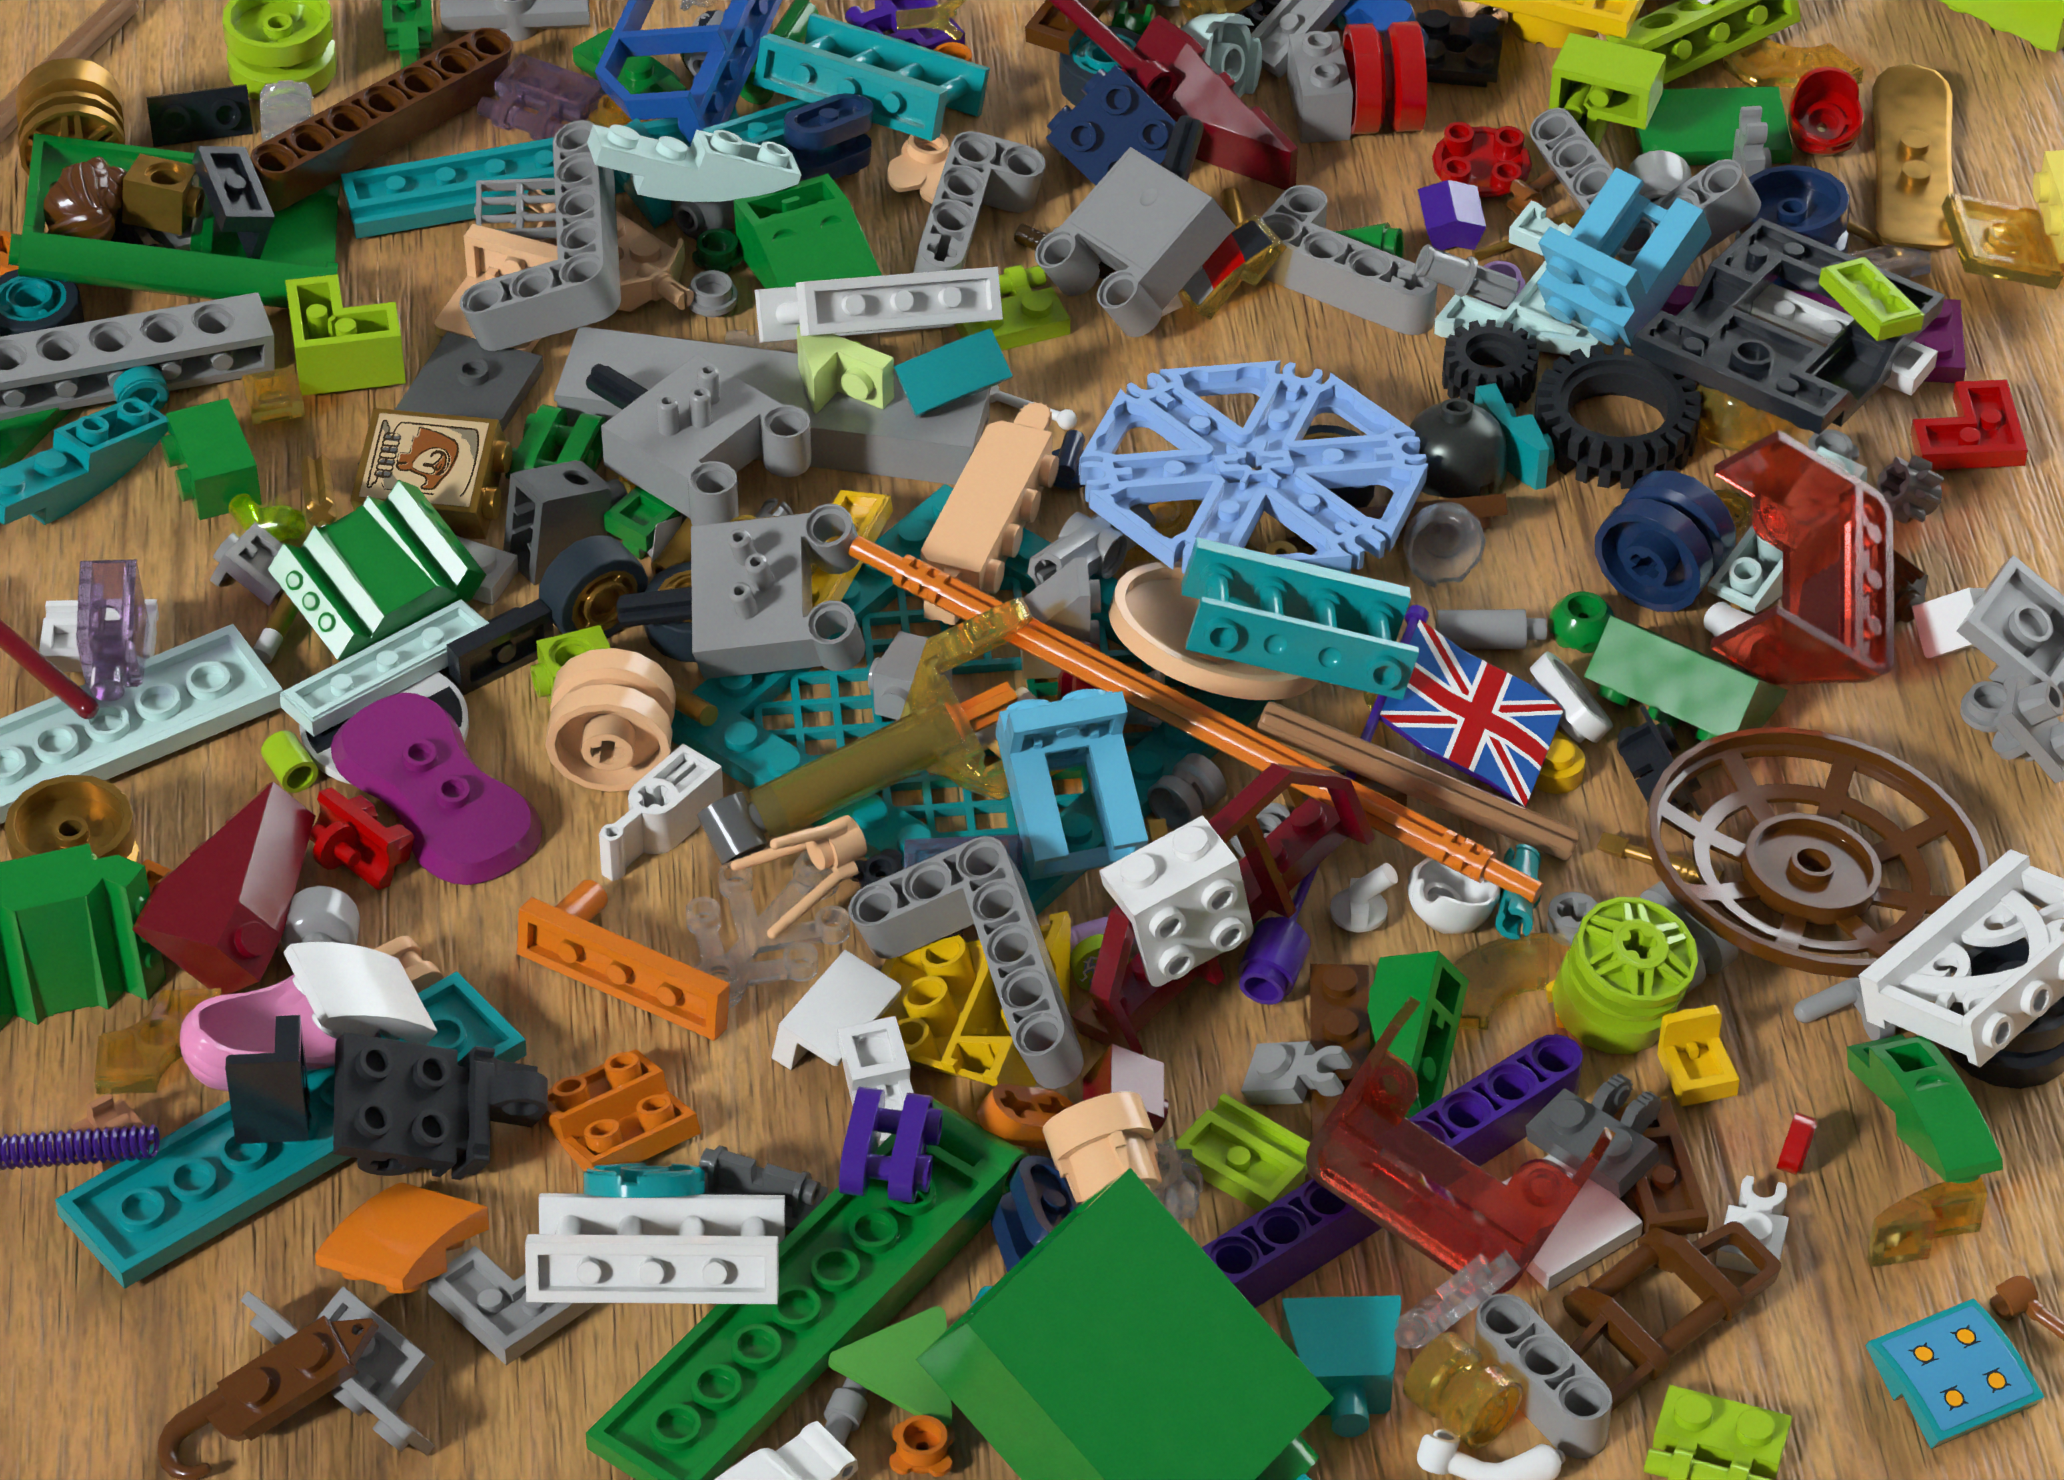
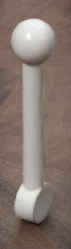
M998 385L991 387L990 403L999 401L1019 409L1024 408V405H1028V403H1034L999 391ZM1050 408L1052 420L1056 421L1063 430H1070L1076 426L1077 416L1075 412L1070 409H1064L1060 412Z

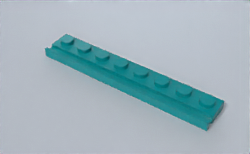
M735 106L729 120L739 118ZM664 118L641 122L654 139L659 140L662 136H668L678 139L690 147L686 136L680 132L678 118ZM554 137L341 174L342 191L351 222L354 226L356 239L476 218L474 214V207L476 206V181L554 178ZM614 177L615 194L626 192ZM541 189L547 195H555V189ZM516 190L482 192V197L516 196ZM524 190V194H527L530 190ZM524 204V210L530 209ZM512 205L482 206V215H496L516 211V206Z

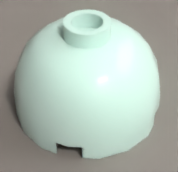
M1208 13L1191 19L1181 30L1192 36L1205 49L1201 58L1217 75L1224 71L1229 74L1236 82L1233 90L1239 98L1244 93L1253 94L1258 85L1262 68V46L1260 38L1251 37L1250 30L1247 25L1254 26L1251 20L1235 13Z

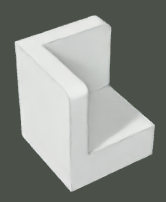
M1967 588L1912 606L1925 657L1937 658L1961 649L1975 647L1956 630L1986 588Z

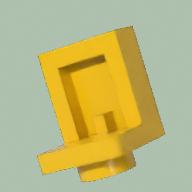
M1717 1005L1696 1009H1683L1662 1017L1657 1056L1681 1107L1733 1097L1738 1094L1740 1079L1719 1037L1722 1014Z

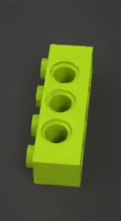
M1679 0L1635 20L1626 38L1606 35V40L1665 54L1666 64L1663 82L1665 84L1800 22L1798 0H1715L1708 4H1702L1697 0Z

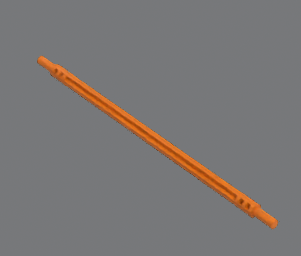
M857 536L849 548L850 556L893 577L894 585L1098 689L1105 690L1106 692L1112 691V693L1123 691L1127 704L1261 772L1272 763L1336 772L909 554L901 557L862 536ZM1351 779L1372 829L1478 883L1487 880L1509 892L1523 896L1532 904H1535L1540 897L1544 883L1495 859L1496 852ZM1300 784L1290 785V787L1320 802L1335 807L1328 789L1325 787Z

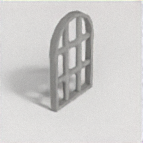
M554 178L476 181V206L474 207L476 225L482 226L484 223L516 224V228L495 230L530 239L557 238L556 227L524 228V222H556V213L529 214V212H524V204L555 203V195L529 196L524 194V190L555 189ZM516 190V196L482 197V192ZM512 205L516 206V214L482 215V206Z

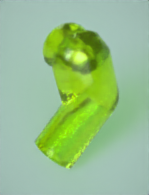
M248 494L237 495L229 503V513L245 531L256 522L278 541H284L288 538L296 539L305 531L306 518L304 514L290 506L278 505L260 508Z

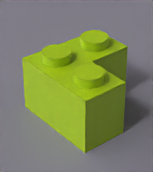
M1569 33L1552 67L1549 109L1558 107L1570 112L1596 148H1598L1610 122L1646 130L1662 96L1666 55Z
M338 274L285 280L301 396L329 394L371 387L380 388L406 383L396 302L343 308Z

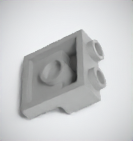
M2012 555L1998 570L1956 631L1997 664L1988 677L1993 682L2004 685L2005 679L2017 674L2029 686L2051 679L2063 695L2064 596L2017 557Z

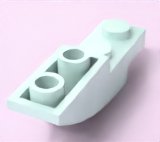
M593 124L587 141L595 165L629 173L637 195L663 200L686 202L729 201L773 193L797 185L801 178V172L795 158L786 147L768 141L763 142L761 145L746 142L736 134L725 130H715L714 133H709L696 129L691 146L688 147L682 141L668 136H662L659 140L640 136L635 130L623 125H611L610 128Z
M1820 446L1772 512L1763 509L1709 582L1708 592L1755 614L1780 598L1819 558L1840 531V517L1867 481V467Z

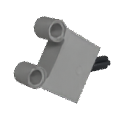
M1189 115L1179 117L1178 122L1175 123L1162 166L1130 147L1058 230L1047 234L1036 247V262L1062 293L1068 296H1079L1093 287L1099 276L1098 264L1101 261L1116 270V272L1111 273L1100 284L1097 300L1120 329L1130 337H1141L1157 326L1163 309L1191 277L1200 273L1205 261L1236 227L1213 197L1188 183L1204 131L1203 123Z

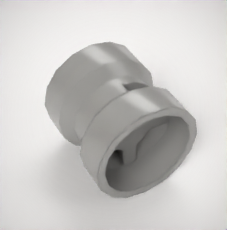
M1190 753L1173 767L1172 775H1164L1148 789L1147 798L1155 816L1158 819L1165 818L1167 827L1176 830L1200 817L1202 809H1211L1226 795L1227 786L1220 769L1211 760L1203 755Z

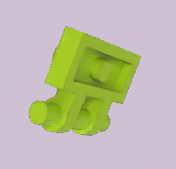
M1022 265L1005 268L1004 274L999 275L1000 295L1009 294L1010 296L1001 299L1002 320L955 324L962 338L991 328L1001 351L1070 334V317L1052 287L1035 291L1031 289L1046 285L1045 271L1039 265L1025 269Z
M1669 1384L1655 1429L1653 1447L1649 1448L1644 1473L1664 1477L1667 1480L1776 1479L1789 1436L1792 1416Z

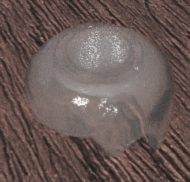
M1441 502L1425 506L1408 521L1402 546L1411 572L1428 586L1436 588L1439 583L1462 582L1471 569L1480 562L1486 538L1480 520L1476 515L1458 503Z

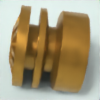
M78 58L53 59L33 68L21 80L15 97L18 144L21 166L28 176L30 173L34 133L126 145L120 86L112 74L92 61Z

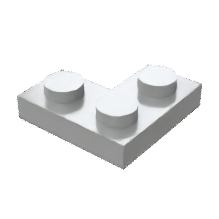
M476 1246L448 1263L446 1273L427 1281L428 1294L506 1366L597 1304L526 1302V1273L515 1281L512 1280Z

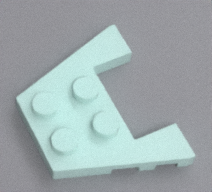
M1531 200L1509 227V243L1543 256L1538 242L1549 226L1568 236L1574 229L1565 222L1559 226L1546 217V208ZM1544 261L1507 309H1501L1468 295L1460 297L1455 294L1435 318L1434 334L1448 338L1450 334L1455 335V329L1461 325L1469 330V322L1478 320L1480 326L1485 327L1487 319L1496 320L1495 327L1502 328L1505 321L1514 324V333L1523 328L1528 332L1527 339L1534 338L1537 343L1536 349L1542 352L1570 356L1571 351L1580 348L1586 357L1589 358L1590 346L1602 344L1604 349L1607 345L1592 336L1587 329L1588 327L1574 320L1570 324L1563 323L1546 311L1544 299L1537 285V282L1546 271V261Z

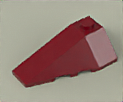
M1160 15L1153 18L1133 51L1143 60L1162 62L1176 75L1177 83L1173 93L1159 106L1175 122H1178L1179 117L1189 115L1203 123L1204 131L1195 159L1283 190L1296 186L1298 147L1259 106L1248 108L1233 90L1236 82L1226 71L1219 75L1213 71L1201 58L1205 49L1192 36ZM1121 69L1127 76L1131 77L1126 70Z
M275 782L267 784L226 820L225 825L207 841L199 844L189 853L190 856L175 870L168 872L154 885L132 930L217 996L230 994L260 982L283 935L291 900L294 896L316 815Z

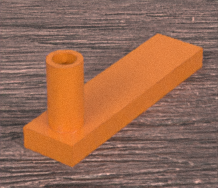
M588 879L583 880L555 907L531 897L519 908L518 955L713 1041L727 1029L730 983L591 923L590 921L608 903L605 890L597 882Z

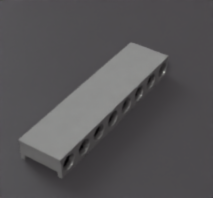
M578 327L554 393V401H557V407L564 408L567 412V426L574 427L582 413L602 416L608 421L622 411V409L587 388L586 379L591 374V368L594 365L602 364L609 366L649 390L693 356L699 354L781 404L794 405L808 413L811 426L812 461L810 467L956 485L982 436L985 423L988 424L991 388L966 399L962 397L916 418L894 371V398L884 409L837 392L815 414L812 411L798 369V353ZM760 454L754 460L763 461V454Z

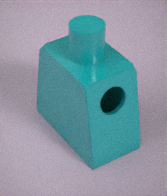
M1401 1295L1282 1298L1280 1338L1334 1398L1318 1416L1331 1415L1332 1430L1339 1436L1356 1437L1362 1435L1369 1429V1414H1384L1391 1409L1399 1337Z

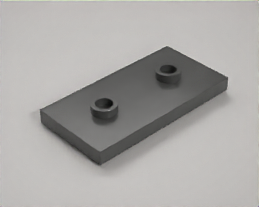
M446 332L395 410L498 419L502 432H504L543 372V356L510 347L497 351H488L481 348L474 338Z

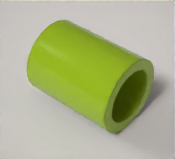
M276 732L263 743L261 755L285 791L298 793L306 790L316 781L318 768L293 732Z

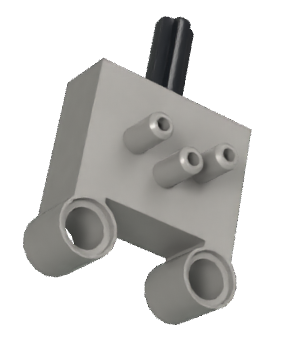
M699 354L693 356L649 390L611 367L602 364L594 365L591 368V374L586 379V386L590 391L622 409V411L601 426L604 466L689 517L692 526L738 521L739 508L736 473L760 454H763L765 468L771 474L779 477L798 476L806 472L811 465L810 418L806 411L794 405L781 404Z
M824 504L816 507L810 513L691 526L692 587L621 595L616 605L619 623L623 627L692 620V653L704 679L823 666L832 671L851 669L860 662L866 647L854 612L847 604L833 600L822 602L812 609L811 564H817L822 571L829 574H842L853 569L860 561L849 555V548L853 540L858 536L851 514L838 504ZM841 536V537H840L839 539H837L836 541H833V542H825L826 540H828V539L831 538V537ZM845 632L839 638L833 640L827 639L834 633Z

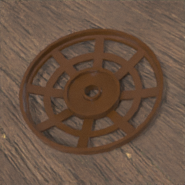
M1790 727L1752 728L1728 732L1698 743L1680 754L1663 771L1652 792L1645 822L1647 849L1655 870L1671 895L1693 918L1720 938L1747 953L1780 966L1818 975L1859 978V974L1893 947L1891 944L1898 942L1908 935L1921 922L1924 914H1933L1953 897L1930 895L1929 871L1922 854L1918 850L1919 848L1946 835L1955 848L1963 867L1966 886L1989 867L1986 850L1976 828L1962 808L1938 784L1913 766L1885 751L1854 739L1815 730ZM1786 756L1817 760L1832 764L1825 789L1799 784H1765L1757 786L1744 759ZM1719 765L1723 766L1736 791L1714 803L1702 816L1700 822L1670 804L1673 796L1685 785V781L1687 783L1704 771ZM1854 771L1871 777L1899 792L1921 808L1930 818L1903 832L1895 823L1877 810L1846 796ZM1792 802L1818 806V811L1816 815L1805 813L1775 815L1768 803ZM1746 809L1756 824V827L1749 834L1746 844L1716 831L1726 819ZM1840 814L1846 815L1867 826L1884 840L1870 845L1857 832L1838 822ZM1663 822L1693 840V862L1703 885L1686 884L1673 867L1661 841L1660 833ZM1709 849L1741 863L1744 881L1720 884L1711 866ZM1900 858L1910 877L1912 893L1879 887L1882 877L1881 865ZM1801 865L1813 866L1821 872L1809 871ZM1760 900L1764 905L1784 916L1780 929L1772 927L1752 916L1737 903ZM1707 904H1718L1727 914L1743 926L1776 942L1774 943L1756 936L1732 923ZM1872 905L1906 911L1897 923L1878 934L1859 918ZM1806 923L1816 925L1836 924L1853 940L1826 941L1802 937ZM1798 949L1826 954H1858L1868 952L1876 958H1837L1799 951Z

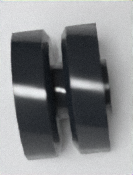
M2026 938L1995 947L1975 946L1967 951L1971 963V976L1998 973L2023 966L2027 963L2029 957V945ZM2064 996L1981 1067L1969 1063L1966 1055L1948 1048L1953 1060L1972 1077L1993 1086L2023 1089L2046 1084L2064 1072ZM1954 1002L1949 1009L1960 1015H1965L1962 1002Z

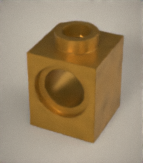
M139 154L123 178L122 223L182 235L192 218L200 217L205 202V191L203 187H199V177L194 165Z

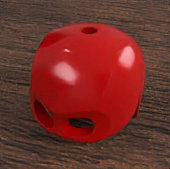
M1824 66L1809 70L1800 77L1789 104L1788 126L1794 144L1800 151L1823 156L1839 154L1852 149L1859 139L1864 123V113L1859 102V87L1856 79L1849 72L1837 67ZM1822 127L1826 131L1820 132L1817 128Z

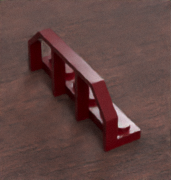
M1276 763L1268 766L1208 821L1225 844L1237 835L1246 855L1239 861V866L1253 925L1269 910L1287 918L1296 913L1297 910L1289 891L1347 838L1367 846L1375 839L1350 778L1331 770ZM1291 784H1300L1328 789L1335 807L1309 797L1303 804L1294 809L1267 837H1264L1256 816ZM1117 904L1109 913L1089 990L1091 998L1071 1017L1080 1034L1107 1047L1114 1044L1143 1055L1144 1051L1136 1036L1139 1030L1197 977L1218 985L1225 979V976L1217 960L1221 955L1219 954L1191 969L1181 978L1173 979L1162 986H1152L1145 976L1140 953L1135 955L1131 962L1128 963L1135 934L1131 921Z

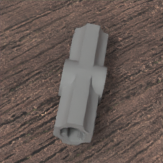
M440 0L443 33L472 32L480 28H494L506 33L512 41H522L533 37L538 29L590 27L589 0Z
M1137 504L1130 508L1132 512L1149 523L1152 528H1155L1156 517L1151 513L1148 505ZM1077 512L1064 524L1058 540L1030 558L1027 574L1033 579L1036 587H1038L1074 558L1087 557L1089 577L1097 574L1108 579L1118 571L1126 557L1127 551L1136 546L1137 543L1098 514L1090 518Z

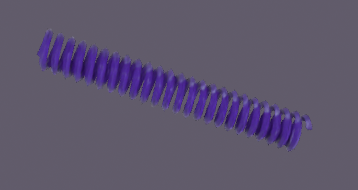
M151 1124L149 1129L146 1125H142L140 1129L136 1125H133L131 1129L124 1126L121 1130L116 1126L112 1131L106 1127L103 1132L99 1128H96L94 1132L90 1128L85 1132L78 1129L76 1133L70 1129L66 1134L60 1130L57 1135L50 1131L48 1136L44 1131L39 1136L35 1132H32L30 1136L23 1133L20 1137L15 1133L11 1138L5 1134L2 1138L0 1137V1169L6 1170L7 1167L11 1170L16 1167L23 1169L25 1166L33 1168L35 1165L41 1168L44 1165L51 1167L53 1164L58 1167L62 1163L69 1166L71 1163L79 1165L81 1162L86 1165L89 1162L97 1164L99 1161L107 1163L108 1160L114 1163L117 1160L125 1162L126 1159L132 1162L136 1158L139 1161L145 1158L153 1160L159 1150V1130L154 1124ZM152 1140H154L152 1154H148L150 1150V1143Z

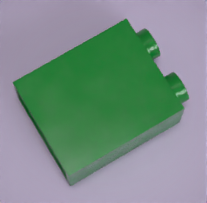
M1131 1168L1079 1204L916 1359L1021 1480H1296L1300 1475L1306 1474L1319 1458L1318 1454L1303 1439L1300 1433L1334 1399Z

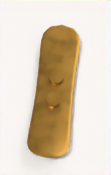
M1914 63L1888 67L1877 76L1872 88V117L1876 157L1875 227L1878 239L1889 245L1929 250L1951 249L1959 238L1953 194L1951 157L1953 95L1949 83L1938 71Z

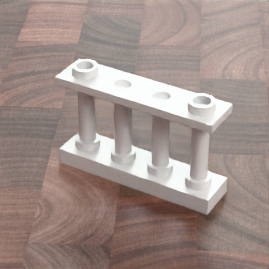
M998 267L805 281L796 283V287L755 290L760 343L797 340V327L799 325L801 336L825 334L846 336L953 327L954 324L1003 319Z
M575 1193L539 1194V1234H528L525 1242L526 1302L778 1304V1244L785 1239V1195L698 1194L662 1198H618Z

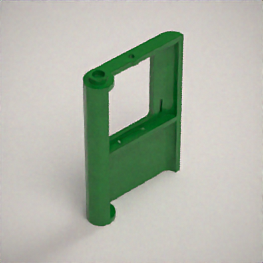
M34 133L22 235L11 233L8 265L18 266V276L211 300L258 292L263 306L289 309L285 280L337 274L338 263L335 262L341 179L283 210L273 212L275 218L260 259L247 258L237 232H221L206 194L200 217L192 218L190 251L44 233V199L49 190L59 180L63 168L75 163L87 162L91 158L100 156L111 167L115 166L129 171L139 154L193 165L192 160L195 153Z

